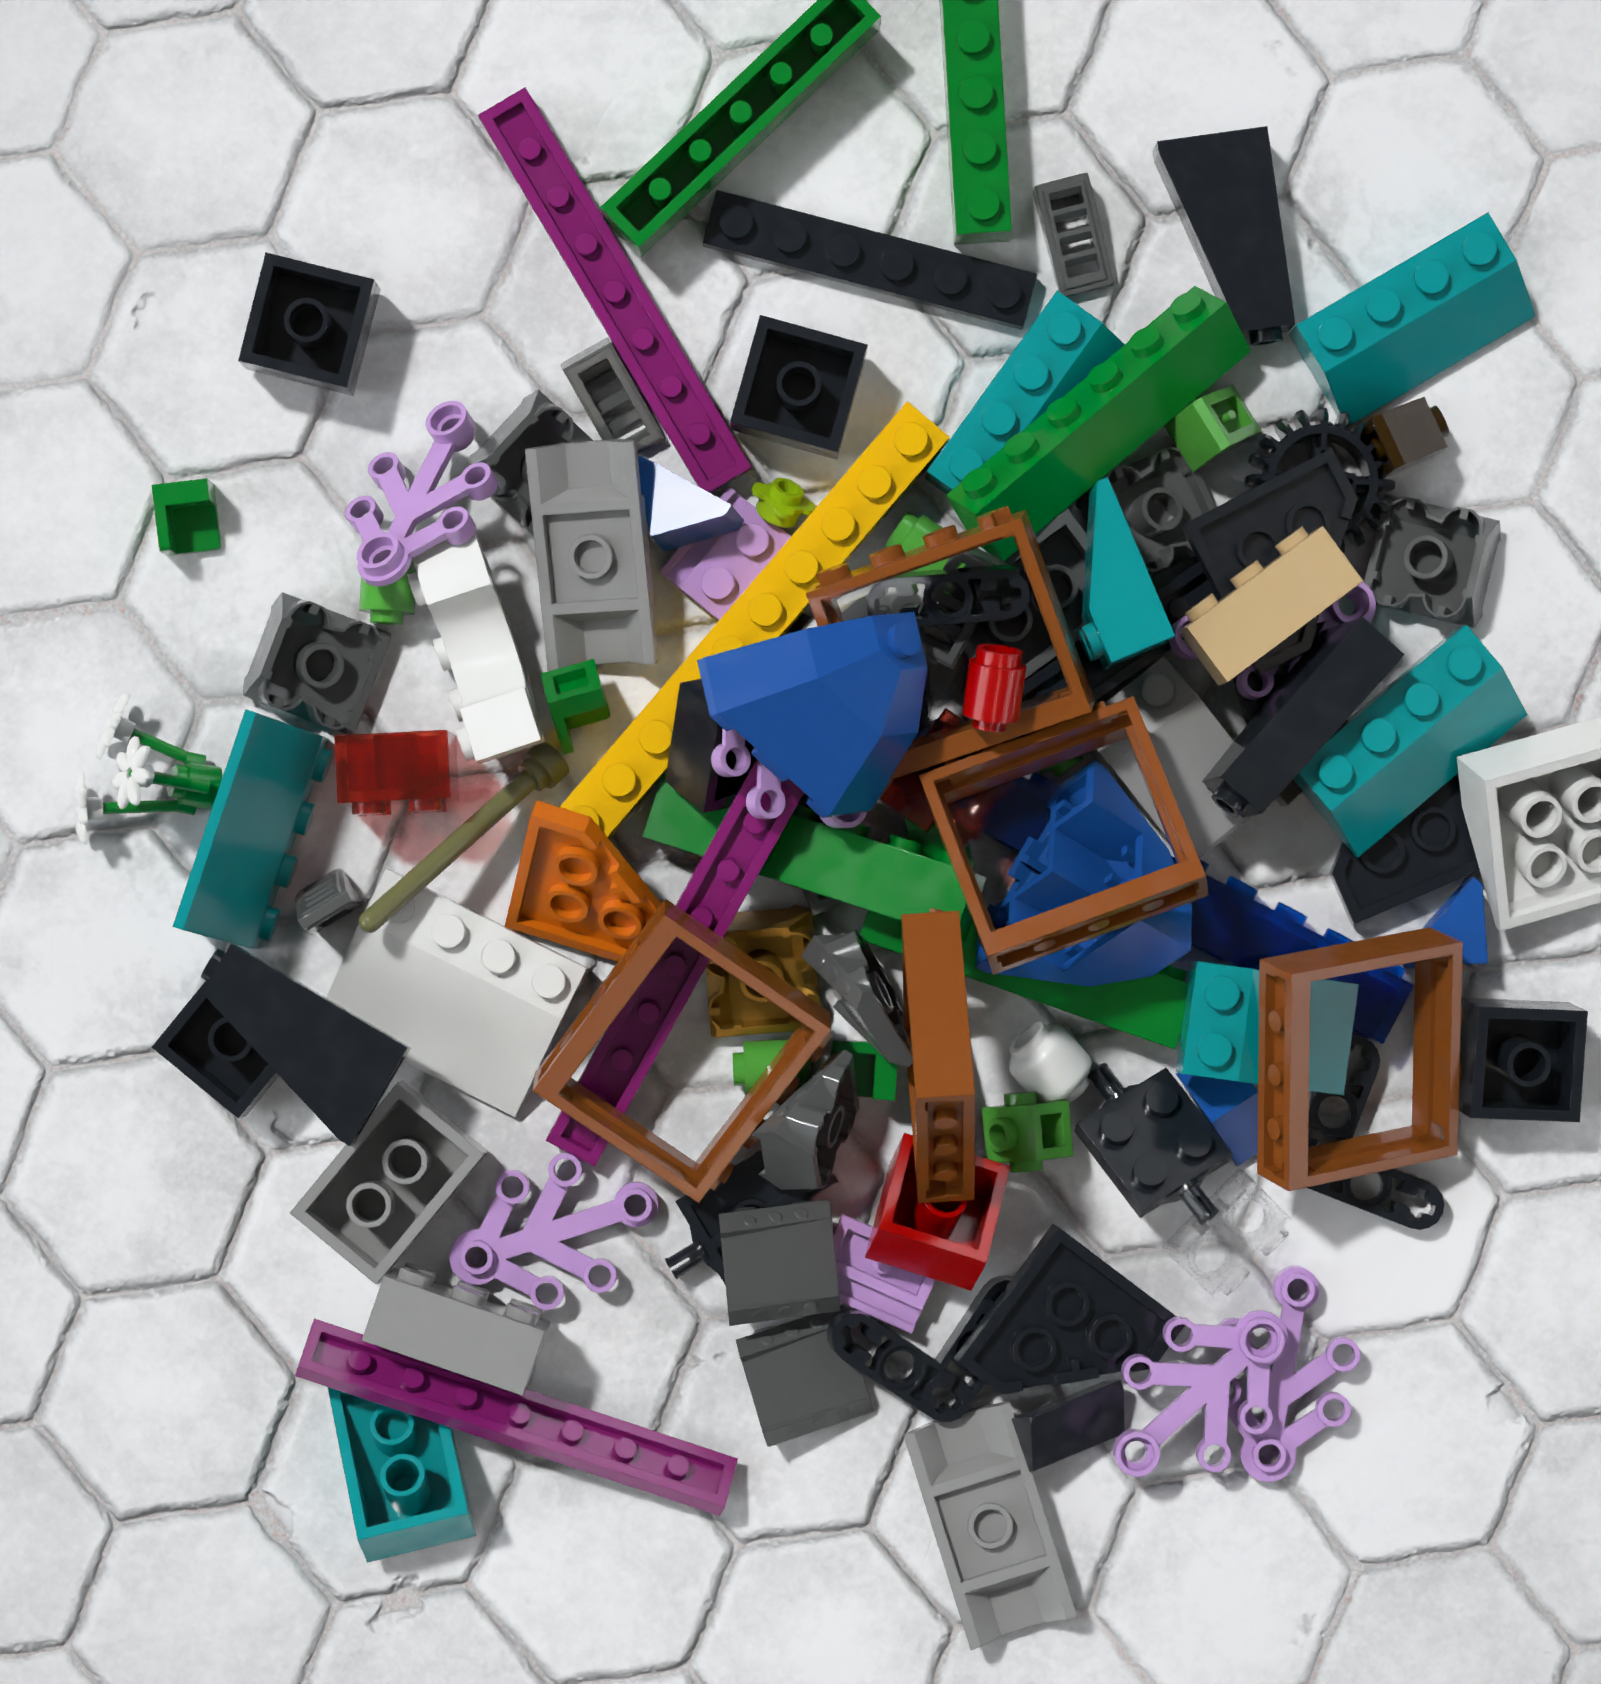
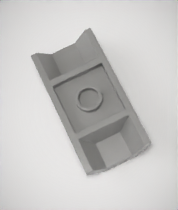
M608 439L568 442L525 449L547 670L552 671L590 659H594L596 664L631 662L652 665L658 663L652 608L655 606L648 528L644 495H641L636 440Z
M1010 1401L968 1410L960 1419L953 1422H940L937 1420L929 1422L903 1435L970 1650L980 1648L1000 1636L1034 1625L1077 1617L1033 1473L1029 1472L1011 1420L1015 1416Z

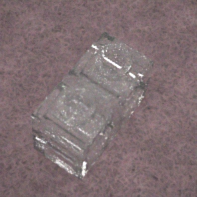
M1239 1168L1209 1198L1214 1206L1219 1209L1218 1214L1210 1221L1207 1220L1203 1225H1199L1197 1219L1192 1215L1161 1246L1213 1298L1220 1291L1228 1296L1237 1289L1250 1274L1245 1268L1247 1263L1259 1251L1265 1256L1269 1255L1289 1234L1284 1226L1292 1218L1245 1171ZM1246 1202H1258L1264 1212L1261 1226L1252 1232L1241 1231L1235 1222L1237 1209ZM1216 1241L1223 1246L1225 1251L1223 1264L1214 1271L1200 1270L1196 1263V1253L1199 1247L1206 1242Z

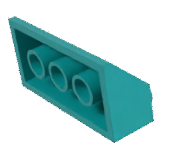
M1489 212L1296 324L1289 333V336L1337 417L1342 411L1349 413L1348 427L1521 326L1536 315L1518 262Z
M1057 290L926 472L925 479L948 494L963 481L969 472L983 465L1003 448L1012 436L1022 432L1041 416L1052 402L1066 395L1085 379L1095 366L1105 362L1125 344L1101 321Z
M1466 624L1451 632L1352 715L1296 775L1294 781L1303 790L1302 793L1357 858L1458 774V756L1489 748L1528 714L1503 667Z

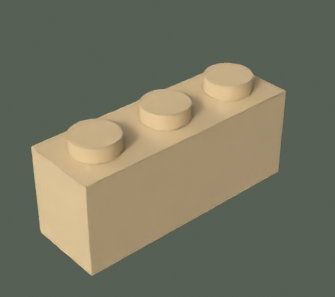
M1303 526L1275 546L1281 555L1264 568L1258 560L1254 561L1230 579L1236 588L1220 601L1211 593L1185 613L1191 622L1179 630V633L1218 686L1229 682L1363 582L1362 578L1323 526L1310 534L1306 532Z

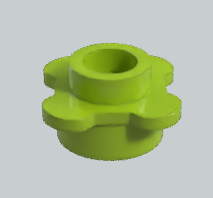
M776 478L773 483L768 484L756 482L751 490L753 495L759 498L756 504L757 513L764 520L778 527H793L796 525L800 514L809 516L815 509L814 503L803 497L804 491L801 486L786 478Z

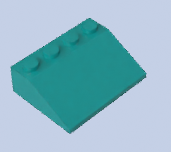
M245 709L172 927L252 949H259L262 939L266 941L272 939L280 916V910L273 908L279 886L287 889L292 881L298 857L290 854L297 834L303 836L307 834L315 812L316 805L308 802L314 782L323 783L332 762L333 751L326 749L328 738Z

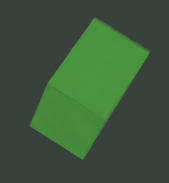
M1233 384L1200 397L1164 425L1192 472L1262 431Z

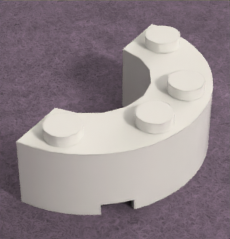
M474 533L472 538L463 544L451 545L448 542H444L412 558L416 572L410 573L407 576L413 596L418 606L427 604L441 636L433 639L437 657L443 671L452 669L457 688L449 690V694L459 722L463 721L465 725L456 729V733L466 761L475 759L478 764H482L544 743L542 728L538 729L536 721L540 720V715L523 657L502 596H498L490 576L493 573L476 534Z

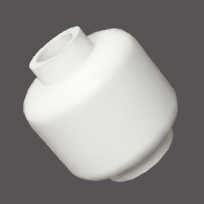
M1043 1022L1034 1023L1022 1031L1011 1044L1009 1049L1012 1054L1009 1062L1010 1073L1027 1092H1036L1038 1102L1069 1100V1103H1071L1088 1087L1089 1081L1086 1079V1076L1092 1065L1090 1054L1064 1025L1058 1023L1047 1025Z

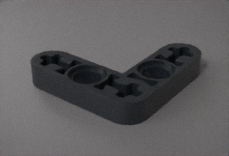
M1004 564L907 572L874 584L867 597L868 616L891 614L890 607L880 605L879 599L885 597L888 593L889 587H896L898 596L909 597L916 596L919 592L917 583H924L923 603L927 614L918 613L920 602L904 604L899 613H915L927 664L923 626L1007 620L1017 617L1025 610L1032 598V587L1024 570L1014 565ZM1001 578H1009L1010 586L1020 588L1021 594L1016 595L1012 600L1011 606H1003L1001 597L991 596L983 597L981 601L983 609H974L976 589L972 579L982 580L980 591L996 589ZM950 581L961 586L966 596L965 604L962 608L950 612L941 609L936 604L934 590L940 583ZM928 665L917 735L924 730L931 717L932 704Z
M1352 1035L1350 1052L1358 1044L1363 1047L1361 1057L1368 1060L1366 1069H1355L1349 1082L1350 1085L1360 1086L1357 1097L1347 1090H1344V1095L1313 1092L1309 1101L1308 1133L1310 1128L1313 1127L1325 1136L1340 1138V1140L1353 1138L1379 1070V1051L1373 1042L1365 1037ZM1330 1096L1341 1097L1348 1104L1349 1108L1348 1119L1337 1128H1328L1323 1125L1318 1115L1320 1104ZM1308 1138V1147L1316 1146L1319 1140ZM1397 1169L1377 1172L1381 1181L1380 1190L1376 1196L1368 1200H1361L1354 1196L1350 1187L1351 1178L1306 1187L1417 1230L1430 1228L1436 1224L1442 1216L1444 1209L1443 1196L1435 1185ZM1393 1177L1401 1179V1183L1395 1190L1405 1194L1416 1196L1420 1188L1426 1190L1424 1199L1432 1204L1428 1214L1419 1212L1415 1220L1410 1219V1208L1391 1200L1390 1211H1385L1381 1208L1391 1194Z
M994 1277L981 1288L936 1358H933L870 1315L857 1309L843 1310L831 1319L827 1328L828 1343L830 1348L842 1360L932 1419L940 1422H953L960 1419L968 1411L986 1384L953 1358L960 1350L963 1341L971 1335L979 1324L977 1322L982 1314L985 1316L994 1304L995 1295L998 1292L1002 1293L1012 1277ZM860 1322L864 1323L861 1328L862 1334L879 1346L875 1351L870 1366L865 1364L872 1357L867 1350L855 1343H852L848 1349L843 1348L846 1344V1339L841 1335V1332L846 1325L850 1328H856ZM882 1336L888 1337V1339L880 1345ZM896 1351H906L912 1355L914 1360L912 1372L907 1378L902 1380L889 1379L884 1371L886 1359ZM952 1360L963 1372L973 1377L967 1384L959 1376L951 1388L952 1393L957 1397L952 1405L943 1402L938 1408H934L937 1399L932 1394L933 1389L937 1385L946 1388L955 1377V1374L946 1368Z

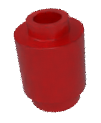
M996 644L977 645L976 657L969 659L962 711L964 716L973 719L972 727L989 732H1005L1007 724L1019 722L1027 668L1026 665L1021 663L1023 654L1021 650Z

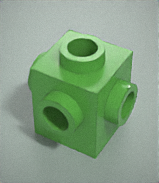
M1036 1092L1003 1094L1004 1105L982 1107L986 1159L999 1163L1009 1162L1011 1166L1010 1173L1043 1170V1160L1074 1156L1069 1100L1038 1102Z

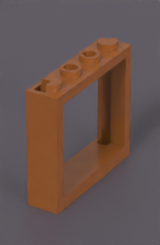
M1008 506L992 510L976 518L979 524L977 527L957 533L955 525L938 529L922 537L925 545L904 552L901 544L884 548L869 555L872 564L850 571L848 563L830 567L816 574L819 582L813 584L806 592L817 626L842 622L844 618L836 597L1004 538L1014 537L1068 687L1022 702L1019 722L1007 724L1005 732H989L972 727V719L914 739L890 780L1092 711L1095 699L1026 510L1011 514Z
M1134 696L1105 706L1104 701H1101L1094 705L1089 713L1036 730L1035 733L1016 740L1010 739L983 748L982 752L961 760L954 758L945 761V766L919 775L926 800L993 975L1209 896L1206 874ZM1127 738L1177 864L995 930L947 804Z
M665 898L535 1072L533 1092L699 1203L710 1188L715 1191L721 1182L725 1184L734 1168V1164L730 1161L740 1148L744 1146L750 1149L757 1142L758 1138L752 1134L766 1121L763 1118L775 1103L781 1106L794 1093L800 1082V1078L796 1075L808 1059L815 1063L821 1058L823 1048L833 1037L829 1033L831 1030L830 1011ZM676 937L801 1022L696 1162L571 1078Z
M929 908V913L901 914L904 1028L910 1040L913 1063L910 1067H907L917 1198L918 1203L974 1200L975 1087L959 911L944 912L939 909Z
M1428 927L1260 959L1258 1175L1287 1191L1458 1155V1124L1461 1123L1459 1115V1080L1462 1075L1460 1034L1463 1023L1461 993L1462 972L1465 966L1462 963V941ZM1415 962L1412 1125L1308 1147L1310 982Z

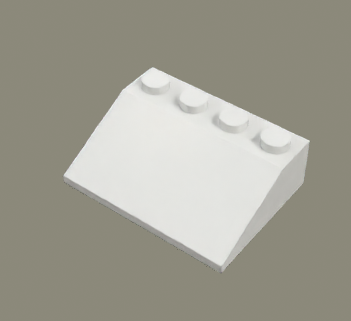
M1601 717L1458 756L1457 766L1462 809L1496 928L1504 931L1601 903Z
M386 869L366 910L395 885L403 875ZM425 887L377 931L373 933L364 932L358 924L326 998L411 1047L403 1062L516 1117L533 1084L535 1072L543 1063L590 968Z

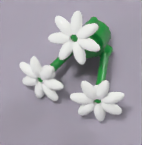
M131 694L122 695L115 702L112 708V715L107 718L108 728L101 732L95 753L97 759L101 760L113 737L125 743L130 739L127 753L119 752L117 754V764L123 772L115 775L111 783L114 789L119 790L118 802H103L102 797L87 798L85 772H80L77 775L74 796L77 802L75 809L77 815L76 832L80 842L88 844V820L103 819V814L179 812L195 815L197 807L212 810L222 780L221 767L207 765L206 755L185 751L136 729V723L123 718V712ZM150 749H153L184 763V765L175 764L171 774L156 772L151 765H145L150 754ZM151 784L168 786L169 797L177 798V800L140 801V787L148 788Z

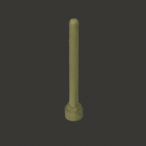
M545 741L531 747L522 756L523 763L518 767L520 773L365 910L359 917L360 928L367 933L377 931L534 789L542 791L545 787L552 789L569 774V767L561 754Z

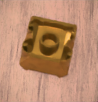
M793 905L790 908L737 912L723 938L820 1005L817 971L801 957L814 936L811 910ZM710 960L705 970L711 1036L717 1038L795 1031L801 1024L799 1020Z

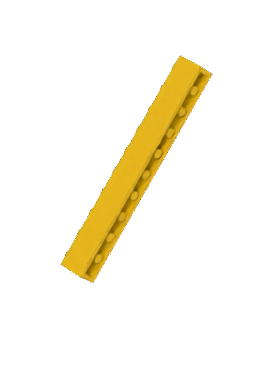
M907 401L560 807L590 816L610 840L659 783L663 773L666 774L679 686L682 682L701 679L697 660L785 635L802 612L804 613L809 608L810 604L806 592L813 584L819 582L816 574L830 567L847 563L934 462L950 437Z

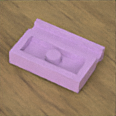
M730 486L720 499L731 504L744 519L740 529L679 547L659 571L662 576L677 586L718 621L791 537L782 528L764 520L757 513L756 507L741 497Z
M842 1213L833 1233L840 1302L912 1334L935 1280L865 1258L873 1226Z

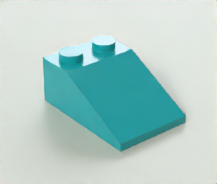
M1108 477L1097 481L1089 493L1082 621L1084 626L1081 627V630L1077 631L1088 660L1092 662L1099 659L1103 670L1164 645L1175 636Z
M1191 961L1176 1072L1258 1084L1259 970ZM1326 979L1310 982L1309 1091L1344 1095L1359 984Z
M327 1387L357 1540L367 1563L476 1536L453 1429Z

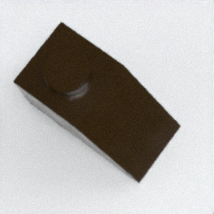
M1422 397L1370 418L1363 425L1366 434L1360 438L1366 446L1370 443L1373 444L1375 453L1372 456L1375 461L1388 458V461L1383 464V469L1378 472V478L1385 479L1441 453L1448 447L1444 438L1449 436L1450 433L1440 409L1436 405L1429 408L1425 397Z

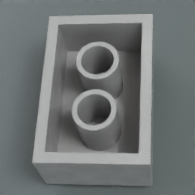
M400 1081L396 1083L374 1110L355 1144L352 1146L346 1144L291 1210L290 1214L377 1285L488 1153V1150L406 1082Z
M405 1263V1266L400 1267V1269L393 1268L383 1276L362 1341L523 1396L530 1385L551 1321L540 1318L542 1309L517 1299H511L507 1306L487 1300L490 1293L489 1290L464 1281H458L457 1285H454L453 1288L435 1282L437 1276L435 1271L412 1263Z

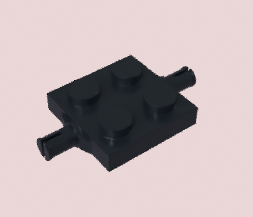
M1107 1063L1100 1064L1099 1069L1098 1067L1094 1068L1087 1078L1091 1080L1106 1101L1100 1109L1077 1122L1074 1132L1139 1218H1142L1162 1204L1182 1200L1197 1219L1199 1225H1203L1207 1220L1213 1219L1218 1214L1219 1209L1214 1206L1200 1186L1209 1174L1227 1164L1233 1153L1173 1075L1165 1067L1140 1084L1124 1088L1109 1069Z
M762 1149L734 1165L732 1173L725 1184L721 1182L715 1191L710 1188L699 1203L687 1195L675 1201L690 1226L693 1243L669 1258H665L668 1267L671 1268L684 1259L690 1258L671 1271L674 1277L679 1279L680 1276L705 1262L706 1265L719 1274L725 1284L719 1214L734 1212L737 1208L755 1206L760 1209L791 1205L794 1202L811 1201L810 1198L838 1183L837 1177L832 1173L824 1189L781 1190L758 1175L765 1167Z

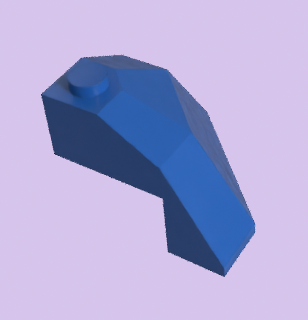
M914 612L872 615L808 628L697 660L710 717L726 732L735 729L754 747L751 754L782 782L790 779L809 796L806 804L821 818L859 814L872 810L918 733L927 664Z
M1093 760L1057 786L1046 805L1047 808L1051 809L1049 822L1038 841L1030 836L1027 838L1007 873L1015 881L1004 900L996 906L989 904L987 910L994 928L997 930L1174 865V861L1167 846L1104 765ZM1191 903L997 974L1088 987L1151 977L1171 963L1179 961L1186 953L1191 951ZM977 937L975 967L983 972L992 973L980 939Z

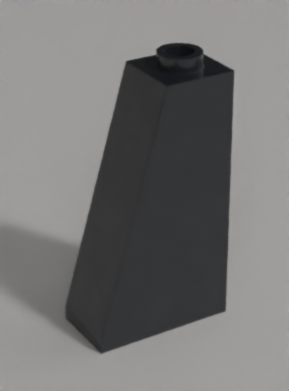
M1256 127L1157 141L1153 149L1154 163L1215 297L1227 302L1244 338L1249 337L1250 346L1268 345L1283 341L1282 333L1289 332L1293 328L1295 317L1268 127Z
M1364 617L1322 630L1312 643L1311 649L1302 655L1203 779L1202 782L1214 792L1211 797L1215 804L1234 817L1240 815L1242 818L1262 814L1393 669L1404 653Z
M230 944L226 953L217 949L201 974V978L208 982L202 994L340 1141L348 1146L354 1145L411 1047L243 948Z

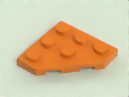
M536 800L529 819L505 927L618 962L659 908L661 902L590 816Z

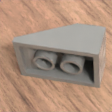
M1163 656L1105 702V706L1134 696L1200 859L1252 816L1242 818L1240 815L1238 817L1231 816L1212 800L1211 796L1214 792L1202 781L1234 741L1195 691ZM1126 738L1091 751L1169 843L1128 739Z

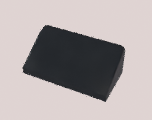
M1120 1379L1100 1382L1011 1419L1029 1472H1034L1116 1438L1125 1431L1124 1390Z

